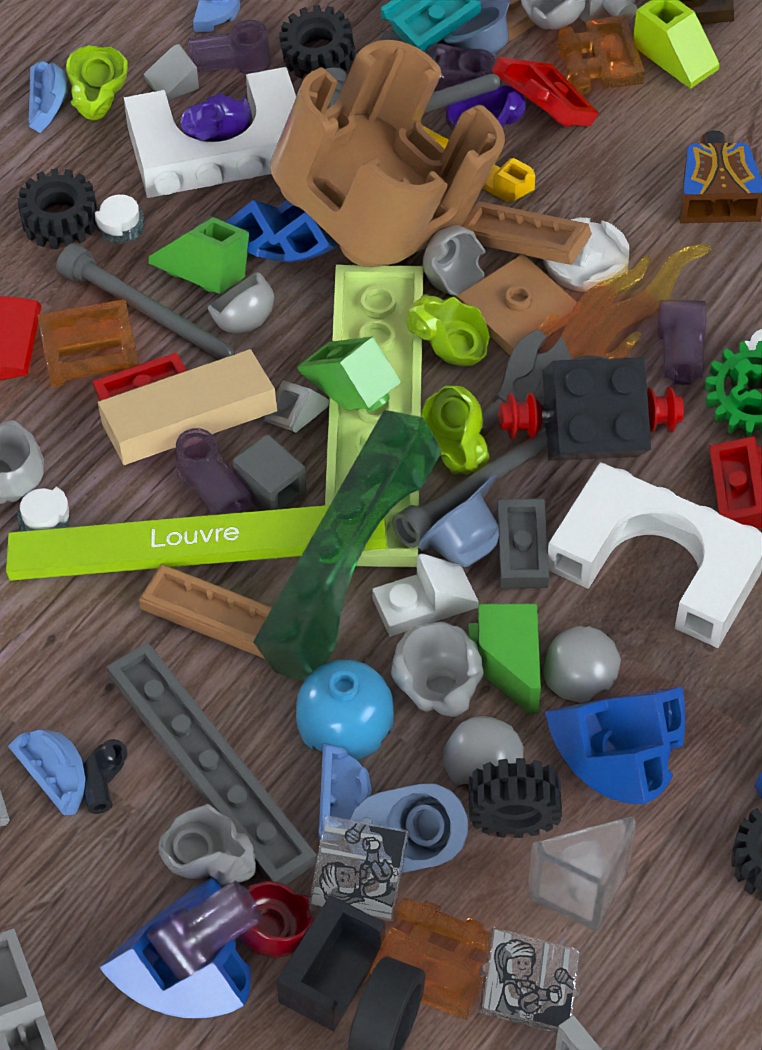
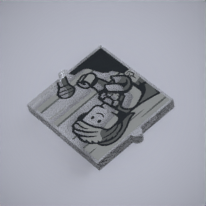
M325 815L309 900L310 906L322 908L329 895H332L375 918L394 921L410 831L373 824V820L370 818H364L360 822Z
M493 927L489 935L486 963L479 969L480 974L484 977L478 1013L558 1033V1026L572 1017L574 999L580 994V989L576 986L580 950Z

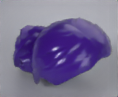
M500 85L496 90L448 105L446 108V122L451 130L454 131L464 111L476 105H482L496 117L502 128H504L505 124H513L522 117L526 109V102L523 94L513 87Z
M216 94L207 98L206 101L188 107L183 113L180 123L184 132L194 139L206 142H219L232 139L245 132L251 124L252 112L246 97H243L242 101L239 102L228 96Z

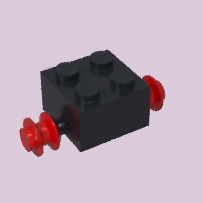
M645 357L552 361L542 370L544 405L541 406V403L532 392L528 393L525 402H517L514 395L509 393L506 403H500L498 409L500 429L507 430L510 439L515 438L518 430L525 429L529 437L535 438L542 424H546L548 461L639 457L651 450L650 433H654L657 424H664L667 431L671 433L674 432L677 423H682L684 416L682 397L676 396L672 387H667L664 395L656 397L652 388H647Z

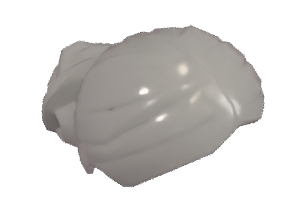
M209 804L188 810L176 817L169 829L160 837L159 855L168 869L178 876L188 879H203L212 876L218 880L220 885H226L228 883L248 880L255 873L256 855L253 853L254 848L245 833H238L233 821Z

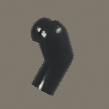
M109 739L105 741L83 763L85 773L84 795L88 812L104 813L113 806L108 784L122 769L124 761L128 756L126 746L119 740Z

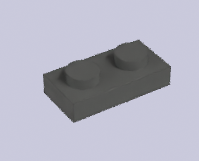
M498 499L497 524L499 528L500 588H548L549 568L545 499Z

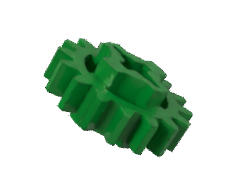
M743 341L739 343L738 354H734L726 348L722 352V363L718 361L711 363L709 373L712 376L706 377L704 390L711 392L706 395V407H717L713 416L714 422L717 423L726 419L729 421L727 433L732 434L740 427L744 429V437L748 438L752 436L753 430H759L762 435V393L757 390L759 388L762 389V341H758L755 350H749L747 344ZM729 376L733 389L726 396L724 382ZM746 387H749L751 391H746Z

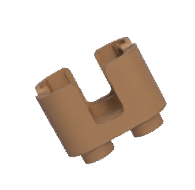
M396 40L376 41L363 47L358 52L337 101L328 109L327 107L338 81L323 67L310 72L302 81L270 161L271 174L280 187L283 196L291 204L303 209L340 245L341 251L349 260L360 266L370 268L398 263L425 248L431 236L437 231L453 225L462 226L467 220L505 143V135L501 124L482 105H476L461 114L445 149L424 130L421 118L441 77V69L429 55L419 48Z

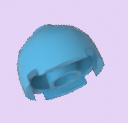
M344 659L333 660L323 664L304 679L296 700L297 729L304 743L312 750L314 746L317 750L323 752V744L344 748L349 756L359 760L375 753L381 747V741L388 735V732L391 733L394 726L391 691L383 676L365 663Z

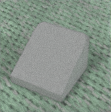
M180 44L170 48L144 73V79L154 92L165 90L168 101L199 89L197 67Z
M283 380L276 393L278 411L266 415L264 421L296 433L329 406L330 400L310 388Z

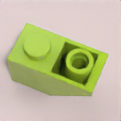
M650 0L636 10L632 46L689 89L719 70L720 63L695 12L679 0Z

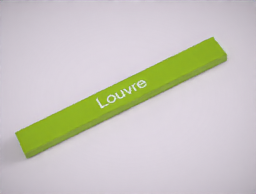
M384 500L10 532L8 534L6 573L9 580L13 581L159 568L161 564L168 567L387 549Z

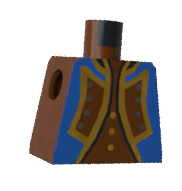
M720 131L706 132L702 135L700 143L691 144L687 148L679 217L680 223L761 222L762 178L749 145L743 142L726 143L725 135Z

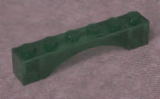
M389 410L382 412L253 641L275 673L304 681L316 668L326 664L337 644L346 592L356 564L368 540L379 523L396 504L409 494L422 489L442 452L424 417Z

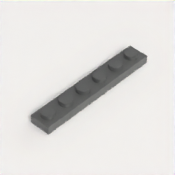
M148 642L106 666L108 677L204 801L221 814L229 817L235 824L238 833H245L254 848L253 853L256 855L255 867L266 881L286 885L317 865V854Z

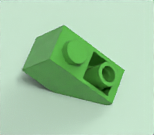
M212 217L150 255L149 264L165 270L171 276L181 277L200 285L206 291L221 294L245 278L249 232Z

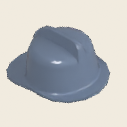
M479 0L481 2V12L444 37V42L447 44L452 43L460 56L466 61L476 60L480 67H488L494 59L496 52L501 50L509 41L506 13L511 0Z
M497 475L491 476L467 501L441 518L420 540L419 549L424 551L433 548L449 562L457 563L463 567L470 566L488 555L497 544L499 528L483 497L494 484Z
M417 784L370 796L354 810L348 824V829H351L357 823L354 828L356 830L360 824H364L366 826L361 833L377 836L381 835L371 832L369 826L406 832L399 873L434 867L452 860L462 850L468 835V816L462 802L451 790L438 784ZM351 830V831H350V832L353 833L354 835L356 834V831H354V830ZM362 839L356 844H350L353 854L367 856V852L364 851L362 846ZM365 840V841H364V847H365V849L367 850L368 847H369V845L366 846V840ZM381 843L379 859L391 861V857L385 853L383 843ZM369 853L368 861H373L374 854ZM374 862L372 869L381 874L380 867ZM384 862V866H382V868L388 869L389 866L386 862Z

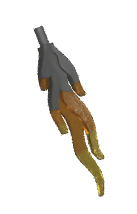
M702 244L685 247L672 254L650 285L626 301L612 304L616 296L628 291L642 280L650 262L649 256H643L635 268L590 288L573 308L562 336L554 347L545 353L538 354L537 351L551 337L559 319L557 313L550 314L540 327L519 341L513 349L505 368L501 389L496 394L493 404L482 412L483 427L480 434H485L499 422V404L506 403L509 393L514 395L517 402H525L528 393L532 392L541 403V406L544 405L542 370L552 361L571 360L585 355L600 356L606 359L626 358L630 351L638 344L642 336L641 332L632 333L614 351L607 353L606 350L612 340L630 325L662 310L671 296L681 268L690 261L708 254L711 251V246Z

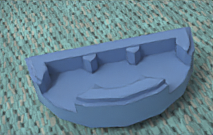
M199 0L193 20L194 33L214 31L215 25L222 24L228 19L229 22H232L240 11V0Z
M40 61L30 68L29 127L39 133L52 121L68 94L66 73L54 63L48 64Z
M46 729L18 735L8 745L10 750L63 815L76 814L84 796L85 773L82 758L74 744L60 732Z
M323 744L319 842L343 837L324 833L325 826L348 830V824L354 810L366 798L372 796L367 769L363 768L356 759L349 756L344 748Z

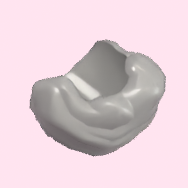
M9 420L0 424L1 505L7 501L16 502L38 486L44 474V457L40 447L35 441L34 436L16 420Z
M431 622L408 630L397 644L391 667V676L395 684L411 698L420 710L425 712L435 710L441 715L457 717L468 710L470 699L473 697L476 686L481 681L484 673L482 657L478 652L476 643L469 639L462 628L445 622Z

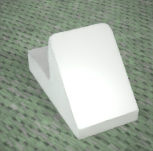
M425 554L417 555L416 575L372 589V599L390 637L411 630L418 625L436 622L476 609L479 604L462 566Z

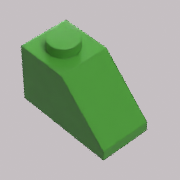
M373 336L328 342L297 366L301 375L345 410L366 409L367 412L373 411L384 405L390 399L388 393L401 383Z
M478 604L477 623H468V637L476 643L478 652L482 657L483 676L527 713H538L541 684L537 604Z

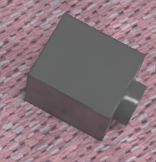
M268 434L255 444L245 446L236 458L233 459L235 488L261 511L288 509L307 494L305 466Z

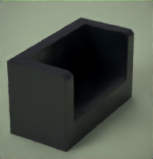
M329 895L277 979L279 1003L335 1031L386 946L385 923Z

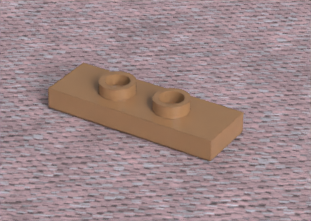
M478 201L462 227L474 232L476 239H478L482 246L569 265L573 264L592 235L588 223Z
M163 564L159 566L139 599V606L143 611L266 660H270L290 625V614Z

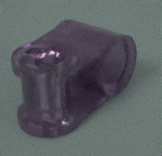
M432 44L425 50V53L441 69L439 84L434 92L488 74H494L491 70L495 65V58L487 50L467 49L445 44ZM438 55L441 56V57H440V60H439V63H438V60H436V58H437Z

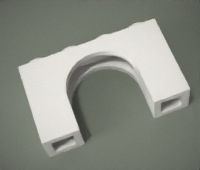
M287 67L246 74L247 97L253 123L239 136L225 141H200L180 131L173 120L165 90L124 97L127 127L147 198L271 174L270 161L296 98Z
M600 462L549 542V571L589 589L610 553L623 541L641 535H657L672 539L691 553L699 569L679 602L675 629L719 648L762 572V533L753 526L742 525L719 515L710 507L699 506L676 496L669 489L656 487L633 477L626 470L615 469Z

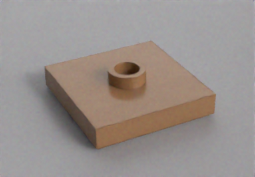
M523 254L456 297L463 304L477 307L480 310L487 324L490 337L510 356L518 342L534 330L538 329L547 337L578 317L581 305Z

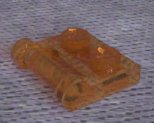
M125 299L38 315L51 387L65 385L64 380L124 370L139 365ZM119 346L122 349V352L60 362V357Z

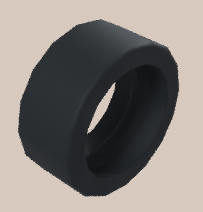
M389 956L379 960L368 979L358 1003L349 1035L348 1050H403L415 1022L425 987L426 974L423 969Z

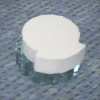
M110 196L103 201L100 211L95 212L98 230L104 239H108L109 242L123 244L128 241H134L144 231V214L137 202L130 196Z
M55 487L53 490L43 488L27 493L20 503V509L17 511L20 531L67 528V525L70 523L68 500L64 492Z

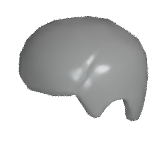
M521 0V3L535 25L543 29L555 30L573 23L584 11L586 0Z
M453 225L439 230L431 236L426 245L423 257L425 275L434 287L457 297V295L484 278L485 275L479 267L478 260L479 256L485 253V249L470 229Z
M257 272L213 301L208 306V310L215 323L222 330L233 334L251 332L261 326L272 312L275 296L270 284L261 273Z
M581 625L562 631L555 637L546 652L542 674L547 686L563 699L584 703L589 702L596 693L604 689L610 690L613 681L617 679L622 661L614 641L603 631L591 626L584 627Z
M471 717L459 724L443 748L442 765L451 781L460 786L468 784L469 776L473 777L472 772L477 768L483 770V765L491 762L493 765L498 766V760L508 759L509 763H516V758H523L524 747L519 735L509 724L493 717Z

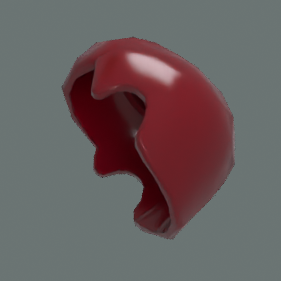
M268 880L249 886L240 896L234 908V926L240 941L253 953L274 959L292 955L316 918L311 915L308 896L296 894L287 885Z

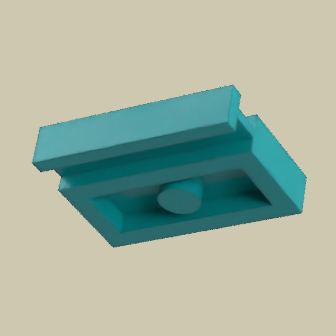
M391 0L381 7V18L384 21L387 20L392 25L394 32L405 43L413 45L424 52L481 12V2L479 0Z

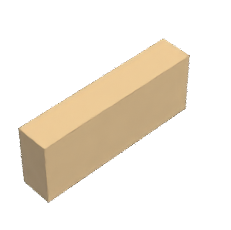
M251 349L98 402L102 425L123 465L278 411L275 388Z

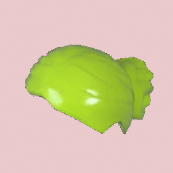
M88 45L78 48L69 55L66 73L72 86L71 93L73 99L70 103L85 118L99 120L109 111L114 95L123 87L127 77L128 62L123 54L112 47Z
M425 294L415 301L408 310L405 320L408 331L424 340H429L436 355L448 364L469 367L475 365L487 355L490 335L487 324L477 307L463 304L455 297L442 300L439 297Z
M444 386L426 400L421 410V435L427 442L430 451L435 455L441 456L443 463L450 469L451 474L468 475L486 466L489 460V453L487 452L485 440L480 435L483 427V418L479 402L471 392L462 386Z

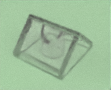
M634 817L623 818L532 843L527 889L530 899L597 931L628 874L637 826Z

